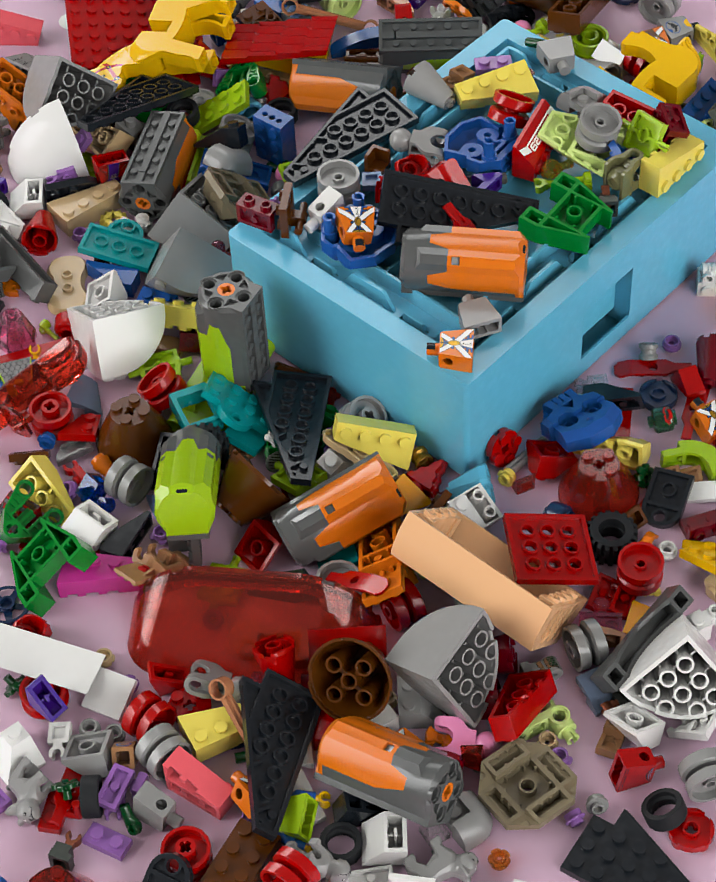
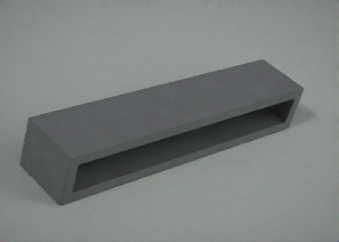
M0 225V256L2 266L16 265L17 269L12 274L11 279L21 286L20 289L30 296L31 301L38 304L40 302L48 304L58 285L6 228Z

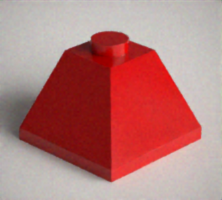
M530 439L526 441L528 468L538 480L555 479L578 460L573 452H567L557 441Z
M253 519L234 553L258 576L263 575L282 545V538L276 527L269 520Z

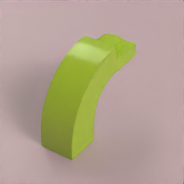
M681 440L678 441L677 448L661 451L660 466L661 468L675 465H700L708 480L716 481V448L701 441Z

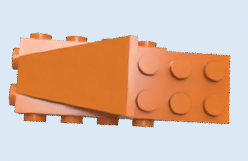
M1 57L0 111L8 119L11 128L16 131L27 119L23 109V92L27 75Z
M400 518L359 541L358 572L387 578L389 587L382 595L373 596L365 592L362 593V602L366 608L371 605H378L383 600L397 597L405 592L404 577L410 579L414 585L419 583L415 571L391 554L394 540L403 523Z

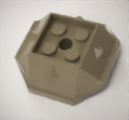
M210 166L204 172L203 194L221 220L239 223L237 221L236 203L245 192L268 200L270 199L258 181L249 180L237 173Z
M517 738L481 761L478 799L506 830L540 829L575 804L577 775L548 745L527 742L525 739Z

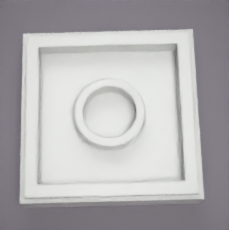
M100 667L81 706L121 722L138 681Z

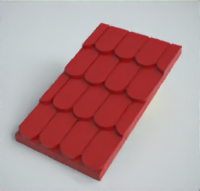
M312 16L311 19H288L286 21L259 22V24H236V29L231 39L227 40L219 65L255 62L258 66L291 74L292 58L311 57L328 59L338 16Z

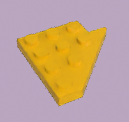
M684 539L682 549L679 550V557L716 575V543Z

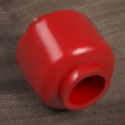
M67 311L60 312L55 317L54 331L61 338L73 336Z

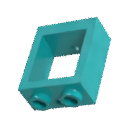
M206 382L169 394V406L181 429L193 424L198 426L200 422H205V425L212 423L213 427L219 426L221 429L224 428V422L217 414V406L201 397ZM206 400L214 416L189 424L182 408Z

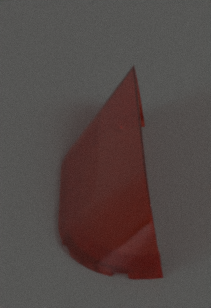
M187 566L183 567L182 572L173 573L171 570H166L158 573L141 585L139 593L134 599L128 636V651L134 663L146 672H148L147 663L151 661L187 667L190 674L192 664L196 660L203 659L214 662L225 671L233 673L232 678L244 675L260 683L263 672L252 653V647L255 648V643L264 637L277 635V638H284L283 634H287L295 640V682L301 685V674H309L308 629L383 625L380 615L372 611V605L367 608L364 606L360 594L337 582L334 586L322 583V578L318 576L239 568ZM197 668L199 673H206L204 668Z

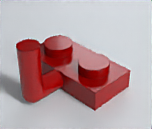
M52 791L47 796L38 824L39 832L61 835L66 818L78 820L83 818L80 801H72L73 809L66 811L61 825L57 826L49 822L55 809L54 795L56 791Z

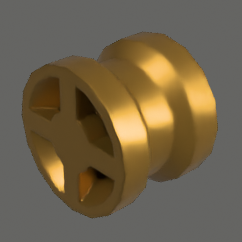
M419 446L413 450L411 462L418 469L419 467L429 466L434 462V459L428 454L424 446Z

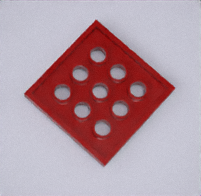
M504 513L502 519L515 583L525 585H598L600 579L585 514ZM522 530H527L531 534H525ZM543 530L548 531L551 535L543 533ZM563 531H568L572 535H566ZM526 546H530L534 551L526 549ZM546 547H552L555 551H549ZM566 547H572L575 551H569ZM529 563H535V565L538 567H532L529 565ZM550 563H554L558 568L550 566ZM574 563L579 568H574L570 564Z

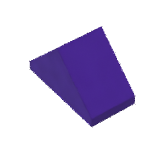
M42 674L25 688L29 705L50 722L56 720L68 709Z

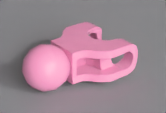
M437 716L434 719L435 728L439 732L449 734L452 738V742L448 746L435 748L460 755V760L466 757L474 758V753L480 758H487L501 747L500 742H495L492 732L484 731L477 734V730L469 729L459 717Z

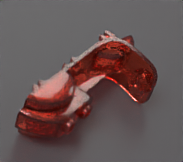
M70 336L65 337L0 387V430L9 425L19 435L29 438L32 436L33 432L28 424L34 419L26 411L32 399L52 389L58 392L72 385L85 371L88 357L79 340L73 341Z

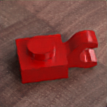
M72 461L73 468H67L66 465H63L64 473L67 476H73L72 479L77 483L78 488H81L85 494L92 491L90 478L82 467L78 466L77 461Z

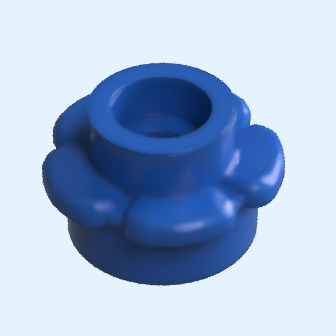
M45 431L37 437V441L41 448L51 450L56 444V437L53 433Z

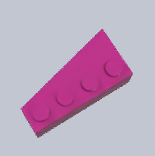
M96 553L98 558L85 572L66 561L61 567L56 583L60 598H66L72 594L86 596V593L99 592L100 595L117 590L119 593L145 591L147 586L134 587L130 581H125L122 576L119 577L113 571L116 567L134 563L132 562V557Z

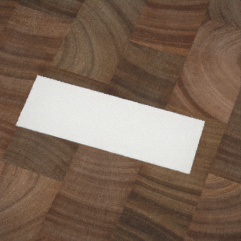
M0 623V668L35 679L42 674L51 684L87 695L106 655Z

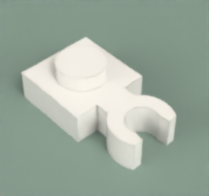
M70 721L49 722L47 744L53 746L49 750V757L52 761H55V755L58 752H61V758L63 756L64 748L72 735L73 724Z

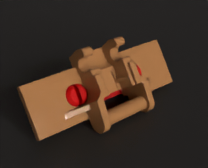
M152 543L149 544L147 553H144L143 557H141L142 548L137 547L134 549L132 562L134 563L116 567L113 571L119 577L122 576L125 581H130L134 587H144L168 580L176 574L192 570L194 565H190L189 557L180 551L171 552L164 548L159 549L158 554H156L155 549L157 545Z

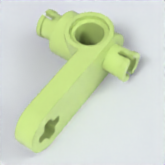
M551 699L549 701L550 705L547 703L542 709L543 712L539 713L518 737L527 741L549 730L559 739H565L566 743L571 745L572 741L575 743L580 736L575 731L577 725L571 719L569 709L563 705H555Z

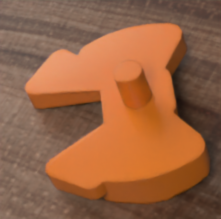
M429 726L425 732L424 742L430 746L438 743L441 744V747H446L452 742V738L449 734L436 732L432 726Z

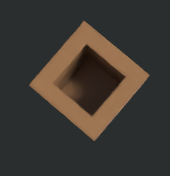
M137 741L114 742L111 747L112 767L114 763H117L127 768L135 769L138 763L134 755Z

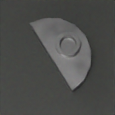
M67 441L62 444L56 455L58 467L93 452V445L83 441Z

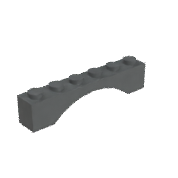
M681 585L667 587L592 674L590 679L604 694L617 692L630 677L635 663L644 650L666 627L685 612L694 599Z

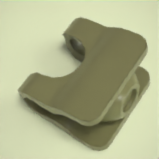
M630 148L622 154L609 158L605 162L603 185H609V188L620 191L619 200H623L628 195L631 196L632 192L639 186L640 174L636 170L640 167L641 159L644 156L643 152L639 149Z

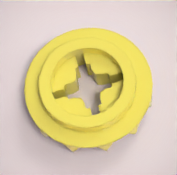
M112 209V212L105 211V215H101L99 223L102 226L108 227L113 222L112 219L119 220L123 216L128 217L126 213Z

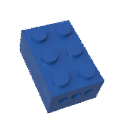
M265 104L253 115L256 155L277 165L282 164L285 160L291 162L297 156L294 117Z

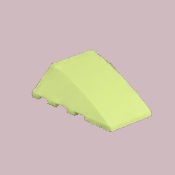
M552 110L537 137L569 160L604 178V165L606 162L604 159L610 155L609 152L611 150L605 153H592L583 149L575 139V130L579 120L578 115ZM621 127L616 141L622 147L627 131L624 127Z

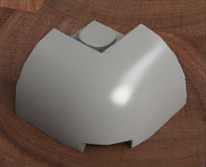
M578 86L561 93L557 97L556 107L567 113L574 111L581 113L586 105L603 103L607 95L589 86Z
M220 143L214 144L208 149L202 162L207 166L234 172L239 175H252V158L244 149H231Z
M468 790L463 791L457 799L450 822L445 823V825L450 829L453 839L463 851L469 852L490 836L493 820L489 810L480 802L478 796L473 791Z

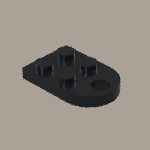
M520 4L501 5L484 18L490 29L503 19L513 23L525 20L532 26L535 21V13L531 8Z
M84 176L46 184V200L50 202L99 185L98 179L92 176Z
M655 466L642 503V510L649 525L658 529H667L679 522L688 502L695 476ZM657 514L665 515L664 520L660 522L655 521L654 517Z
M167 852L156 856L151 861L142 882H193V870L189 861L184 856L175 852ZM172 859H175L179 864L177 872L172 871L170 868V861Z

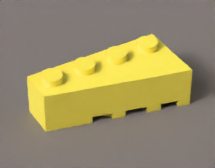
M525 59L454 85L455 99L460 106V110L482 108L486 105L496 104L493 100L496 89L514 91L534 101H537L539 95L538 87Z
M689 134L687 139L676 137L671 140L668 152L665 153L662 150L659 152L653 151L650 153L649 158L643 157L640 163L638 188L656 198L666 193L674 182H678L686 171H690L692 166L703 158L705 154V141Z
M159 297L151 300L165 305V328L172 329L173 326H177V329L180 331L196 329L198 333L195 316V305L197 302H192V304H185L183 300L167 302L165 298Z
M336 413L332 428L334 441L368 455L378 451L383 461L409 471L417 437L414 425Z
M224 706L177 716L179 730L182 736L191 744L193 757L200 762L244 742Z

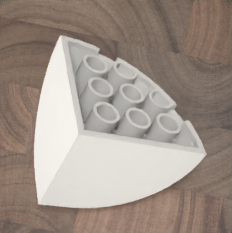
M59 99L38 109L39 112L33 117L29 116L13 136L9 146L8 167L17 184H20L25 179L43 178L44 185L48 183L46 177L57 175L56 170L74 166L78 177L90 176Z
M117 300L102 302L101 306L85 304L67 308L72 334L80 356L88 370L104 382L113 381L114 377L128 374L142 366L156 351L165 328V305L156 301H149L148 305L143 300Z
M682 614L666 627L644 650L635 663L630 677L619 690L637 706L644 707L656 715L674 719L706 718L708 715L716 713V652Z

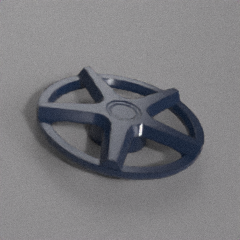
M16 586L0 587V591L14 589L10 596H0V613H4L6 620H0V623L11 626L20 617L26 615L29 610L23 604L15 602L17 598ZM13 610H24L21 615L12 619Z

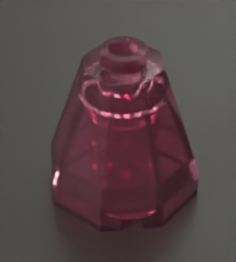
M8 308L3 311L0 321V349L9 354L29 348L30 345L32 347L36 346L37 332L26 316L17 308Z

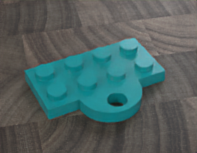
M130 219L115 220L108 227L90 222L78 246V253L148 273L160 248V243L143 238L142 227ZM130 227L132 230H125L124 228Z
M213 371L202 391L201 397L217 406V414L227 426L237 431L245 432L252 428L264 436L268 434L269 428L256 396L251 395L239 385L230 382L223 375Z

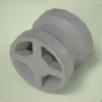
M639 343V348L641 349L639 360L650 361L658 359L656 354L658 343Z

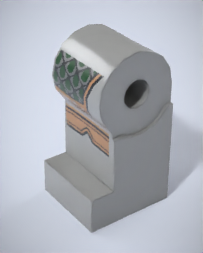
M547 656L540 661L530 664L526 661L520 663L519 673L550 669L554 680L563 675V670L555 656Z

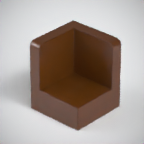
M373 144L364 155L365 172L381 171V175H383L385 169H390V150Z

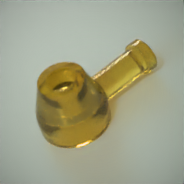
M548 159L543 165L541 176L543 179L553 180L564 169L573 168L574 163L569 159L560 163L554 159Z

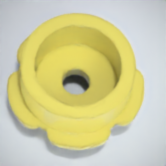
M510 468L501 469L497 473L499 476L498 481L503 486L511 487L516 480V474Z

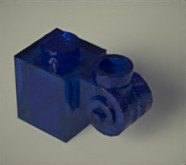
M86 473L75 492L81 498V502L83 503L90 499L106 512H113L116 503L113 498L105 497V479L100 474Z

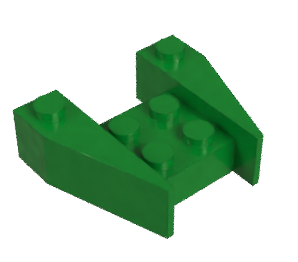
M562 171L551 182L549 199L557 204L547 214L529 206L520 215L518 222V231L526 239L534 243L548 244L551 247L587 255L591 237L587 234L596 224L610 229L613 210L579 179Z
M41 518L40 522L44 527L19 553L11 550L10 558L17 596L26 609L43 617L56 603L45 587V584L66 561L85 572L98 556L89 544Z

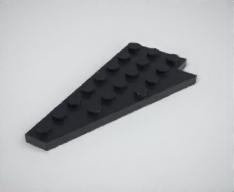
M167 73L154 78L141 74L77 120V127L86 132H94L97 128L108 127L111 123L124 121L125 118L136 117L142 112H150L154 108L164 107L166 104L178 102L182 98H190L193 94L199 93V86Z
M357 87L283 171V178L287 182H293V187L296 188L317 177L318 168L323 163L334 159L349 160L367 151L373 144L378 145L388 140L394 130L398 128L409 129L418 124L419 117L386 88L368 95L361 87Z
M385 169L376 225L396 229L394 246L402 245L403 233L409 227L422 228L426 224L453 226V221L442 208L450 201L464 217L472 221L476 228L495 229L517 225L520 215L529 206L539 210V200Z
M274 370L271 382L253 380L254 393L290 484L311 486L332 376Z
M267 668L260 683L243 675L239 680L252 832L273 842L277 838L322 709L317 705L308 688Z
M626 809L623 810L614 825L593 815L560 866L561 872L580 882H690Z

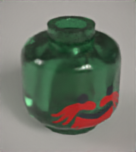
M669 406L653 408L651 416L647 417L649 428H653L655 433L658 434L673 431L675 425H677L675 410H671Z

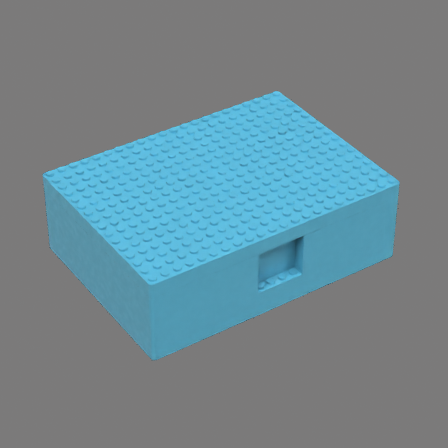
M507 19L498 22L436 70L444 78L449 76L451 68L461 64L475 72L474 58L511 55L512 63L525 59L539 90L538 99L535 101L533 111L526 113L529 118L541 98L545 99L555 111L565 112L556 107L557 97L561 93L578 86L592 87L607 96L614 89L655 109L659 102H662L576 55L574 69L568 75L562 76L560 72L548 73L536 57V48L525 46V39L527 37L543 38ZM407 93L399 99L419 117V123L407 129L411 133L413 129L422 130L430 126L443 128L450 132L459 122L482 116L498 125L501 124L487 116L491 105H486L482 108L460 110V106L456 101L452 108L444 110ZM574 111L570 114L577 115L578 111ZM683 113L690 134L705 141V154L703 158L697 161L690 171H686L678 182H674L669 190L658 198L637 188L632 192L631 196L628 195L623 200H619L620 191L610 187V195L618 197V217H612L610 229L596 224L587 235L591 237L587 255L528 240V264L523 302L489 300L502 317V332L474 339L472 373L440 368L438 356L427 355V343H439L442 331L461 330L458 304L462 302V298L424 295L417 290H412V293H401L399 273L402 245L397 246L394 254L375 267L350 270L345 268L339 260L336 261L322 251L320 241L321 230L317 229L310 234L303 226L302 234L296 235L294 233L295 226H292L291 231H289V239L281 238V231L277 229L279 216L275 215V230L272 233L241 222L229 230L233 271L240 270L244 272L245 276L250 278L253 283L263 287L267 338L274 343V352L303 371L309 372V374L332 376L330 389L350 402L359 396H373L385 407L387 421L414 425L417 433L415 445L418 447L424 446L428 454L437 460H445L448 462V467L462 475L489 459L486 456V447L492 435L497 436L500 433L498 430L504 427L518 433L543 410L542 404L549 400L551 401V399L561 394L688 278L697 267H700L702 262H705L716 252V130ZM516 128L518 136L523 129ZM389 139L378 144V146L390 150L391 167L389 170L395 171V162L409 156V150L405 152L394 150L390 146ZM552 150L549 161L544 163L541 175H537L536 178L554 180L562 171L573 177L583 176V173L589 170L569 160L556 150ZM365 151L348 161L353 162L359 169V183L361 192L365 195V205L372 204L379 209V203H375V191H362V172H365L364 155L367 152ZM512 165L505 172L507 174V183L502 184V188L498 192L539 200V210L546 214L557 204L549 199L551 188L537 194L535 193L534 182L512 176ZM640 167L636 170V172L639 173V174H640ZM461 168L465 176L474 174L467 172V168ZM489 170V171H485V172H483V173H492V172H494V171ZM591 172V191L599 198L600 193H602L603 177ZM317 177L296 188L293 187L295 209L299 210L301 202L308 203L309 207L318 197ZM279 192L269 200L274 199L275 196H279ZM309 213L307 217V222L310 220ZM518 224L495 228V230L518 231Z

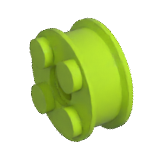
M590 23L580 35H571L575 55L579 58L595 59L592 57V54L602 38L608 41V31L601 25Z

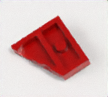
M93 413L81 414L57 433L58 441L96 442L102 423V416Z

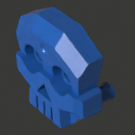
M482 116L459 122L445 135V161L453 158L457 161L460 168H467V172L481 174L489 170L500 173L506 172L512 165V147L519 137L516 130V119L514 117H506L504 124L500 125Z
M355 192V195L352 194L353 204H349L346 207L373 205H365V195L362 192ZM376 207L371 244L365 245L366 249L363 252H355L353 245H344L336 227V216L334 213L326 212L323 214V223L320 224L322 251L336 261L339 260L345 268L351 270L375 267L396 252L397 246H394L396 229L376 225L378 209Z
M570 388L564 394L561 393L551 399V401L549 400L542 404L543 419L540 427L543 436L549 441H557L567 452L591 449L616 434L623 421L622 410L613 402L605 400L603 395L595 391L579 395Z

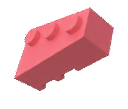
M0 9V45L38 46L44 20Z
M178 746L162 764L167 788L217 819L221 820L235 803L231 798L233 786L217 776L181 746Z

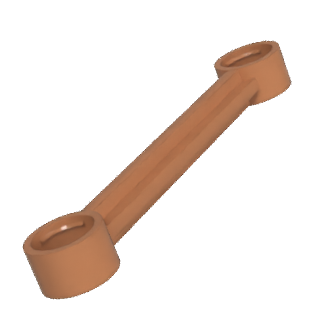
M284 0L281 5L283 13L288 16L295 13L304 16H338L336 24L348 28L362 30L368 22H372L375 26L379 27L378 22L373 19L361 21L302 5L297 0H291L296 5L294 12H287L284 5L288 0Z
M227 676L213 679L208 686L209 694L214 700L222 702L244 741L242 713L233 697L234 684ZM218 682L224 686V695L218 689Z

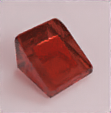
M534 473L513 482L511 487L517 495L535 488Z
M461 745V756L465 760L464 767L480 772L481 761L485 759L483 745Z

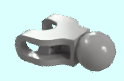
M430 126L422 130L413 129L411 133L405 128H398L391 133L389 142L390 146L397 152L409 150L408 155L422 154L427 158L431 166H434L438 162L445 160L444 151L440 148H444L445 135L449 131Z
M199 659L192 664L190 674L184 681V688L191 695L211 699L212 697L208 690L209 683L213 679L227 676L234 684L233 697L236 703H241L239 680L242 676L232 678L233 673L225 671L220 665ZM197 668H204L206 673H199ZM197 681L201 683V686L193 687L190 682ZM218 682V689L224 695V686Z

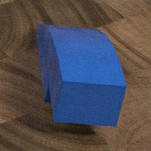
M375 26L358 30L336 40L330 47L331 58L346 56V49L378 48L379 27Z

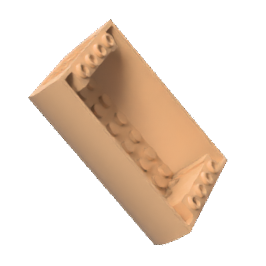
M447 506L409 511L400 526L391 549L393 556L462 604L483 608L495 627L530 651L557 643L562 637L563 627L572 624L588 600L568 585H525L515 583L508 544L453 507ZM529 563V565L532 567H538L535 565V563Z

